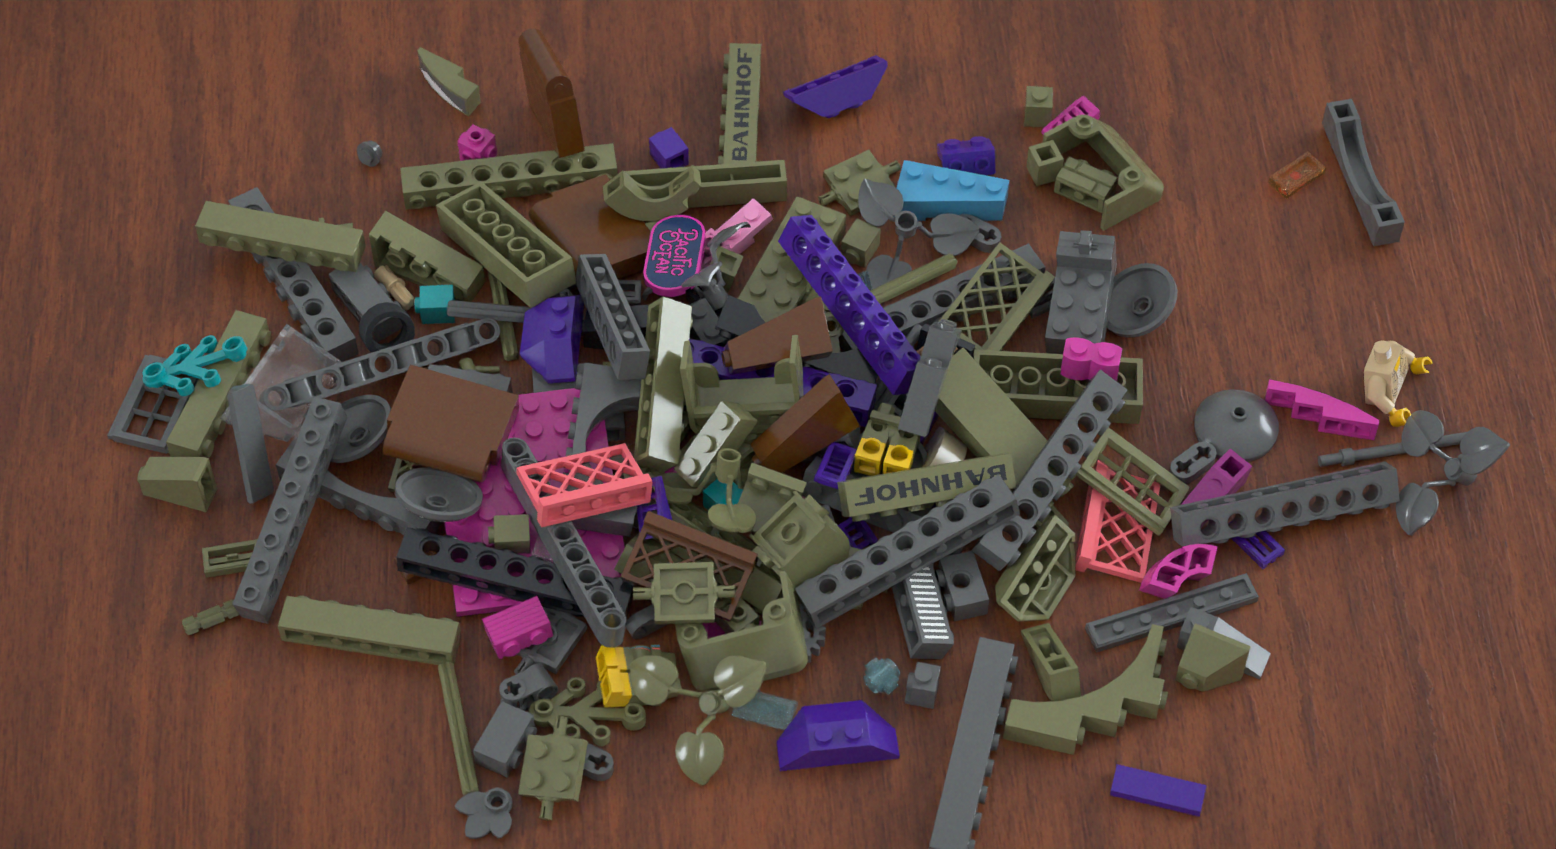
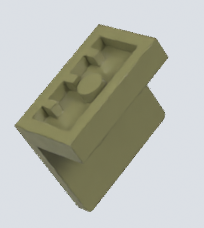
M751 463L747 481L738 504L748 505L755 512L756 522L750 532L756 533L795 495L793 493L795 490L803 497L807 482Z

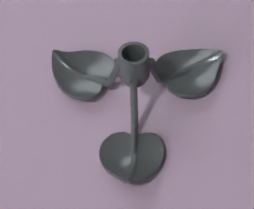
M864 179L861 183L858 203L863 219L875 227L885 225L888 220L895 222V232L899 236L894 259L888 255H879L869 262L866 269V279L871 290L912 271L911 266L906 262L899 261L904 239L913 237L917 229L928 238H934L933 246L937 252L942 255L953 254V256H957L967 250L979 233L980 228L971 220L948 213L938 215L932 219L930 225L932 233H930L922 226L921 222H917V217L913 212L902 211L903 197L898 189L892 185Z
M749 222L730 226L715 235L706 244L707 247H710L713 264L703 268L699 273L690 276L681 284L682 287L695 286L693 290L701 299L706 298L714 311L724 306L728 296L723 288L726 284L722 279L720 271L723 263L721 261L718 262L716 249L740 228H751ZM715 272L718 280L717 282L715 278H712ZM650 287L642 294L644 301L653 292Z
M1419 410L1413 412L1408 417L1402 432L1401 442L1404 450L1411 456L1421 457L1431 449L1447 461L1444 466V472L1448 480L1425 482L1422 487L1416 483H1409L1402 489L1399 494L1400 501L1396 502V514L1403 530L1408 535L1413 536L1417 530L1430 522L1436 514L1439 505L1438 496L1429 487L1455 486L1456 482L1464 486L1472 484L1477 474L1487 470L1506 452L1510 446L1509 442L1499 437L1490 429L1475 427L1469 430L1460 442L1462 454L1458 458H1452L1434 445L1444 435V427L1441 420L1428 411Z

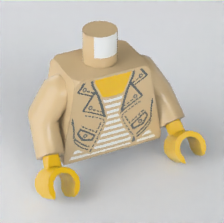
M1395 341L1375 342L1364 369L1365 403L1376 405L1384 414H1389L1392 426H1404L1406 419L1411 416V413L1407 408L1396 410L1394 406L1409 370L1408 365L1410 364V369L1414 374L1429 373V371L1424 368V365L1432 364V360L1429 357L1415 358L1413 352Z

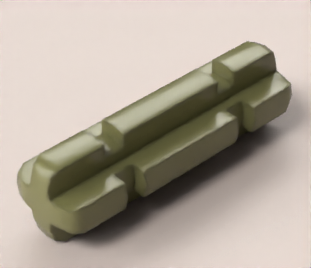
M231 599L224 602L222 607L217 605L199 612L195 618L193 615L184 618L182 625L186 634L191 635L199 632L198 628L206 629L225 621V617L231 619L238 616L239 613L232 605L234 600Z

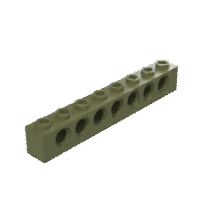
M611 143L585 146V151L559 158L556 151L551 150L400 168L405 209H421L436 206L479 182H483L503 199L552 193L605 174L611 180L617 175L614 145Z

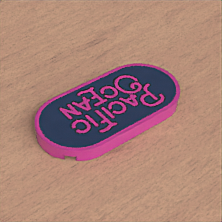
M673 215L658 221L653 226L643 274L645 285L650 287L655 294L665 297L685 294V290L690 287H682L681 284L690 276L701 271L706 235L705 228L699 220L686 215Z

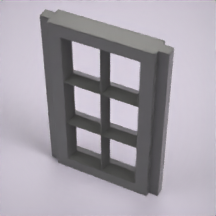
M154 355L144 356L108 432V439L156 452L169 453L166 441L191 394L180 396L178 392L169 391V386L166 385L162 389L149 388L145 386L142 374L148 365L155 362L163 363L167 358ZM190 376L189 378L195 387L199 379ZM145 391L160 394L152 412L137 409ZM165 395L179 398L171 417L157 414ZM134 414L149 417L141 436L126 432ZM154 419L168 422L161 440L146 437Z

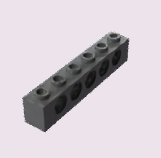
M579 255L576 285L617 379L627 381L645 379L650 350L607 255Z

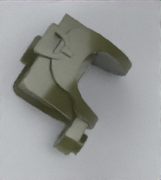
M795 490L793 492L795 495L754 535L750 534L749 536L757 544L752 551L757 553L758 558L770 571L773 569L779 576V572L786 571L793 586L796 588L805 580L825 572L830 566L848 559L850 544L848 537L828 516L829 512L810 494L804 499Z

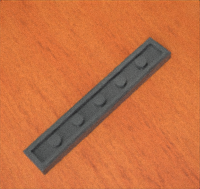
M1245 573L1086 623L1085 630L1097 653L1148 637L1152 624L1163 626V632L1183 626L1190 607L1214 616L1258 602L1259 596L1248 574Z

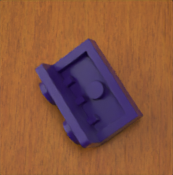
M977 136L968 141L949 139L944 141V143L937 144V153L943 168L980 175H993L996 173L995 149L989 138Z

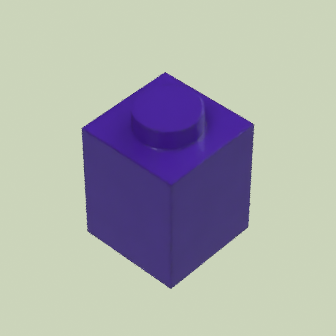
M672 127L657 132L649 138L650 156L660 169L689 165L688 147Z

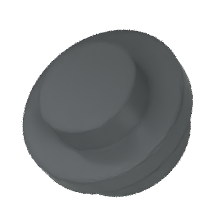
M364 141L357 146V155L363 164L374 167L380 162L382 150L376 142Z

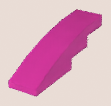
M1269 379L1265 401L1269 405L1292 408L1291 418L1319 422V432L1369 440L1375 439L1379 420L1327 394Z

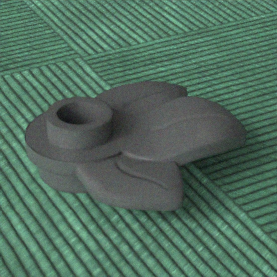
M493 788L487 793L471 792L462 797L455 805V809L469 816L465 826L467 838H482L491 831L495 837L501 839L508 833L512 825V819L509 814L513 805L512 797L504 789ZM497 801L503 803L499 807L492 806V804Z

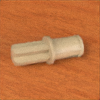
M382 265L375 271L374 277L386 287L389 297H394L403 309L409 310L411 306L415 305V299L405 288L404 280L396 277L387 265Z

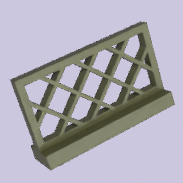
M999 242L941 319L948 320L950 316L962 315L965 327L959 328L962 329L961 339L975 344L974 350L1002 351L1048 290L1055 276L1047 270L1045 273H1042ZM999 252L1009 259L1010 267H996L995 258ZM1026 271L1035 278L1031 283L1019 284L1017 272ZM1012 273L1014 285L1000 286L998 274ZM993 275L995 287L981 288L980 277ZM1015 291L1017 302L1004 304L1002 292ZM997 293L999 305L985 306L983 294ZM978 294L980 307L966 308L964 298L968 295ZM1000 311L1001 323L989 325L986 312ZM981 313L983 325L970 327L967 314ZM985 331L987 341L982 347L972 340L971 332Z

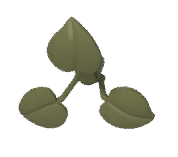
M731 448L721 449L718 452L717 463H711L710 470L698 488L692 487L678 473H653L649 471L651 478L662 476L667 500L671 504L690 503L693 495H700L715 472L717 479L721 483L727 484V505H713L708 510L707 517L709 522L714 527L727 532L746 533L755 526L756 515L751 507L746 504L732 505V482L738 485L739 489H744L750 469L740 470L741 454L737 450Z
M647 655L635 659L630 666L631 681L636 696L642 702L648 705L661 704L667 700L669 691L699 699L700 709L707 714V718L697 727L696 733L685 732L680 735L675 752L678 764L687 777L700 785H706L722 764L724 747L715 734L711 732L702 733V731L712 720H715L716 714L726 712L730 706H744L755 697L764 679L766 663L743 656L726 657L719 662L714 673V681L720 689L703 693L673 687L672 685L678 678V670L667 658Z

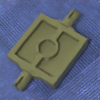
M870 150L862 152L823 171V177L830 186V192L818 196V201L822 206L837 201L852 216L860 212L858 196L862 181L868 179L895 187L889 175L900 171L901 166L897 160L882 166Z
M713 562L654 563V579L651 588L633 587V600L651 599L655 609V624L715 623L714 607L717 598H735V585L717 586L714 578Z
M562 716L555 717L553 734L545 736L528 735L518 794L523 797L538 798L542 801L539 817L542 820H552L554 803L564 800H579L588 741L565 736L568 718Z

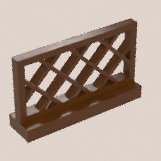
M648 511L643 521L644 525L622 572L621 579L642 588H651L652 583L649 580L654 579V570L649 559L665 553L668 562L673 563L668 551L681 547L686 549L689 559L679 563H694L704 558L713 560L717 568L714 570V576L719 574L724 586L729 585L723 572L733 568L744 572L741 581L733 584L737 591L735 598L729 597L731 605L728 612L714 607L715 617L731 622L750 575L757 564V553ZM647 534L658 538L662 548L646 553L643 542ZM640 549H641V552H642L643 555L640 556V557H637L638 554H639V551H640ZM692 552L699 555L693 557ZM646 561L651 574L641 578L630 574L633 565Z

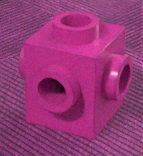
M472 125L467 132H463L460 135L457 143L460 161L497 156L495 135L488 129Z

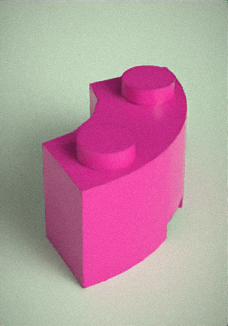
M1193 544L1173 551L1149 569L1143 578L1139 591L1165 599L1176 594L1183 581L1202 580L1212 572L1217 546Z

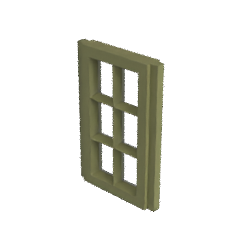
M1109 427L1102 436H1099L1096 446L1081 464L1082 466L1075 474L1158 536L1171 519L1170 507L1180 505L1190 488ZM1106 446H1109L1125 458L1120 467L1101 454ZM1097 459L1116 473L1112 481H1109L1092 468ZM1130 463L1149 476L1145 485L1125 471ZM1121 477L1140 490L1136 499L1116 486ZM1154 480L1173 493L1168 502L1149 489ZM1145 495L1164 508L1159 517L1141 504Z

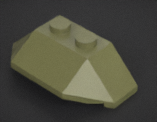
M1056 515L1051 516L1044 522L1027 544L1022 542L1018 549L1021 552L1020 556L1011 567L1007 566L995 585L997 603L1016 621L1048 620L1075 578V550L1073 544L1075 542V533Z

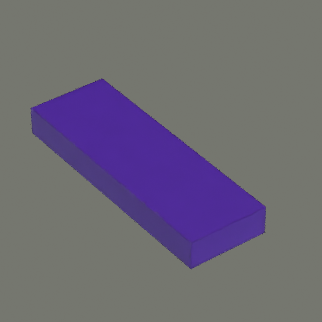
M1117 764L1110 795L1200 817L1206 785Z

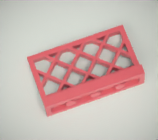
M625 443L517 467L516 474L538 512L537 521L541 527L649 503L651 500L653 481L648 473H642ZM622 455L624 461L623 463H619L610 460L609 458L612 456ZM586 462H593L595 464H598V466L596 467V469H592L583 466L582 464ZM603 467H607L617 472L612 476L601 472ZM565 468L571 470V472L567 476L555 472V470ZM576 473H580L590 478L585 482L574 478ZM622 473L634 476L625 479L620 478ZM538 474L544 477L539 482L530 479L528 475ZM549 479H553L563 484L560 488L548 485L547 482ZM596 479L607 482L599 485L593 484ZM569 485L579 488L573 491H566ZM542 491L551 494V496L540 498L539 494Z
M1097 460L1093 468L1109 481L1116 474L1099 460ZM1131 475L1144 485L1148 480L1145 478ZM1121 477L1119 481L1125 487L1123 491L1136 499L1138 496L1137 488ZM1154 481L1149 489L1159 495L1160 484ZM1088 485L1075 556V570L1084 573L1089 568L1142 583L1146 575L1153 532L1143 524L1139 525L1135 518L1120 507L1118 509L1121 513L1111 517L1105 509V505L1112 501ZM1148 498L1145 501H1141L1143 506L1156 514L1157 503L1154 500ZM1124 517L1133 527V529L1125 533L1116 524V521ZM1108 525L1117 535V537L1109 541L1101 533V529ZM1135 533L1143 541V545L1136 549L1127 539V537ZM1120 541L1129 552L1121 557L1111 547ZM1105 549L1113 561L1108 564L1096 561L1098 552ZM1133 557L1139 565V572L1128 570L1123 562Z

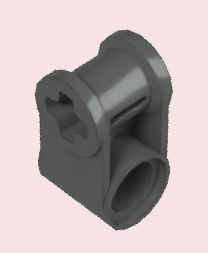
M538 663L502 681L499 693L502 697L501 702L526 711L538 699H552L559 688L544 665Z

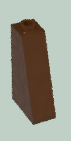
M816 297L728 341L724 347L725 351H721L724 368L728 367L730 375L775 367L778 361L790 358L792 335H798L802 362L829 357L833 349L822 298Z
M830 374L819 381L750 444L756 455L751 457L755 464L782 473L860 427Z

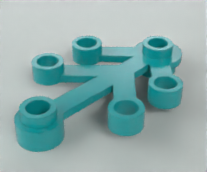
M213 335L204 337L193 351L188 344H181L174 349V353L163 363L155 362L145 367L142 372L143 382L149 388H159L163 385L176 388L180 396L190 395L195 387L190 378L180 379L175 377L179 374L201 379L208 388L215 387L221 382L218 371L202 367L227 358L233 362L241 361L247 355V346L242 337L234 336L222 344L223 350L214 352L218 341Z

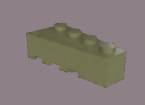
M387 211L383 213L369 233L374 266L376 268L387 265L396 276L420 286L453 285L456 301L472 302L485 284L484 269L478 262L471 260Z

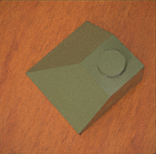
M1195 623L1179 663L1175 681L1180 682L1186 688L1197 689L1202 692L1239 681L1244 675L1251 646Z

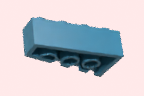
M904 160L896 189L900 191L903 197L902 211L913 212L917 217V221H926V218H935L946 213L956 215L970 214L983 221H1002L1008 198L1009 180Z

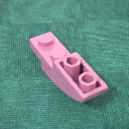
M753 198L716 231L710 228L705 233L706 242L701 270L712 262L710 247H707L706 244L715 235L730 226L749 222L751 228H740L719 245L737 254H741L755 242L753 236L773 220L771 214Z

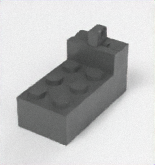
M1081 230L1080 233L1060 231L1056 252L1057 270L1045 335L1046 351L1048 354H1063L1067 338H1083L1094 344L1105 342L1117 266L1115 236L1092 234L1091 231Z

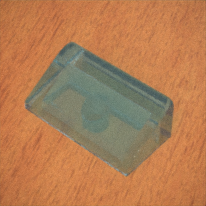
M758 691L748 704L734 707L732 716L785 730L794 718L799 701Z

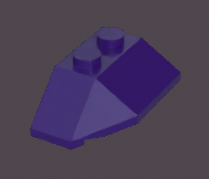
M875 55L803 85L783 91L784 97L823 117H835L840 113L839 111L860 107L864 101L871 99L888 64L886 60Z
M580 294L548 298L525 311L520 356L548 384L576 381L584 301Z
M862 700L803 706L776 741L780 771L899 759L900 757L895 728Z

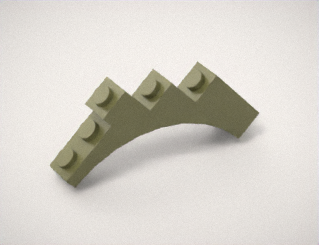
M1152 624L1146 643L1135 661L1119 677L1098 690L1081 697L1054 702H1030L1011 699L1003 739L1074 755L1076 744H1083L1085 730L1115 737L1117 726L1124 727L1126 713L1156 719L1158 708L1165 709L1168 692L1162 691L1164 679H1159L1162 664L1156 663L1158 655L1164 656L1167 639L1161 638L1164 627Z

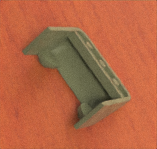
M1078 115L1044 133L1043 142L1054 140L1061 154L1087 141L1118 175V184L1124 191L1104 201L1100 226L1103 231L1151 206L1162 198L1164 189L1162 181L1110 125L1088 115Z
M792 335L790 358L778 361L774 368L775 377L719 380L718 371L713 365L694 363L690 341H684L680 373L690 427L696 434H699L721 401L739 403L758 421L749 433L751 434L763 433L804 396L803 367L798 335Z
M786 571L779 572L784 598L773 600L765 606L763 610V625L708 639L707 631L701 623L675 624L677 640L691 682L698 692L704 693L720 689L714 681V673L719 662L729 656H743L764 661L766 663V670L763 681L797 673L806 666L808 654L799 600L795 587Z

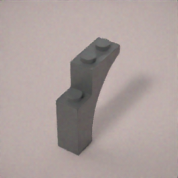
M941 319L938 322L935 321L930 326L921 358L916 365L898 429L923 437L927 436L947 371L962 329L956 328L957 323Z

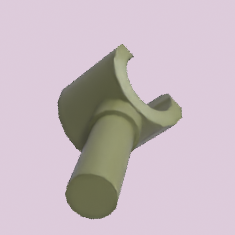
M464 358L459 362L461 365L459 369L462 370L472 369L481 373H499L500 371L499 366H475L471 358Z

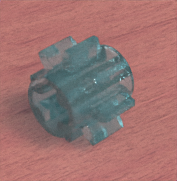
M875 657L865 665L867 670L863 679L872 692L878 694L885 691L887 694H890L898 687L897 681H899V678L897 677L900 676V671L892 660L888 658L878 660Z

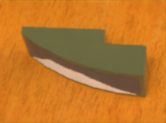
M420 47L417 50L419 66L428 83L443 100L469 116L481 103L479 86L464 79L462 67Z

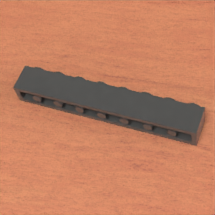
M983 637L979 638L929 849L975 848L976 840L971 839L973 830L978 831L980 827L982 813L977 812L979 803L985 804L988 786L983 785L985 777L991 778L994 760L989 758L991 750L997 751L1000 734L995 732L997 724L1003 725L1006 708L1002 707L1003 699L1009 700L1012 682L1008 681L1009 673L1015 674L1018 657L1013 656L1015 644Z

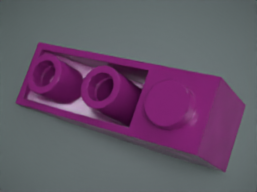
M1229 449L1211 467L1181 505L1236 493L1246 483L1252 465L1232 449ZM1208 519L1201 524L1200 529L1209 521Z

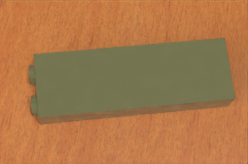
M964 348L952 357L935 412L977 458L1011 453L1017 486L1047 443L1046 438ZM1048 466L1049 472L1057 476V471L1053 467ZM1076 475L1072 479L1066 478L1063 483L1066 489L1061 497L1074 487L1071 481ZM1033 488L1034 494L1042 498L1041 491ZM1051 500L1048 506L1051 507L1055 503Z

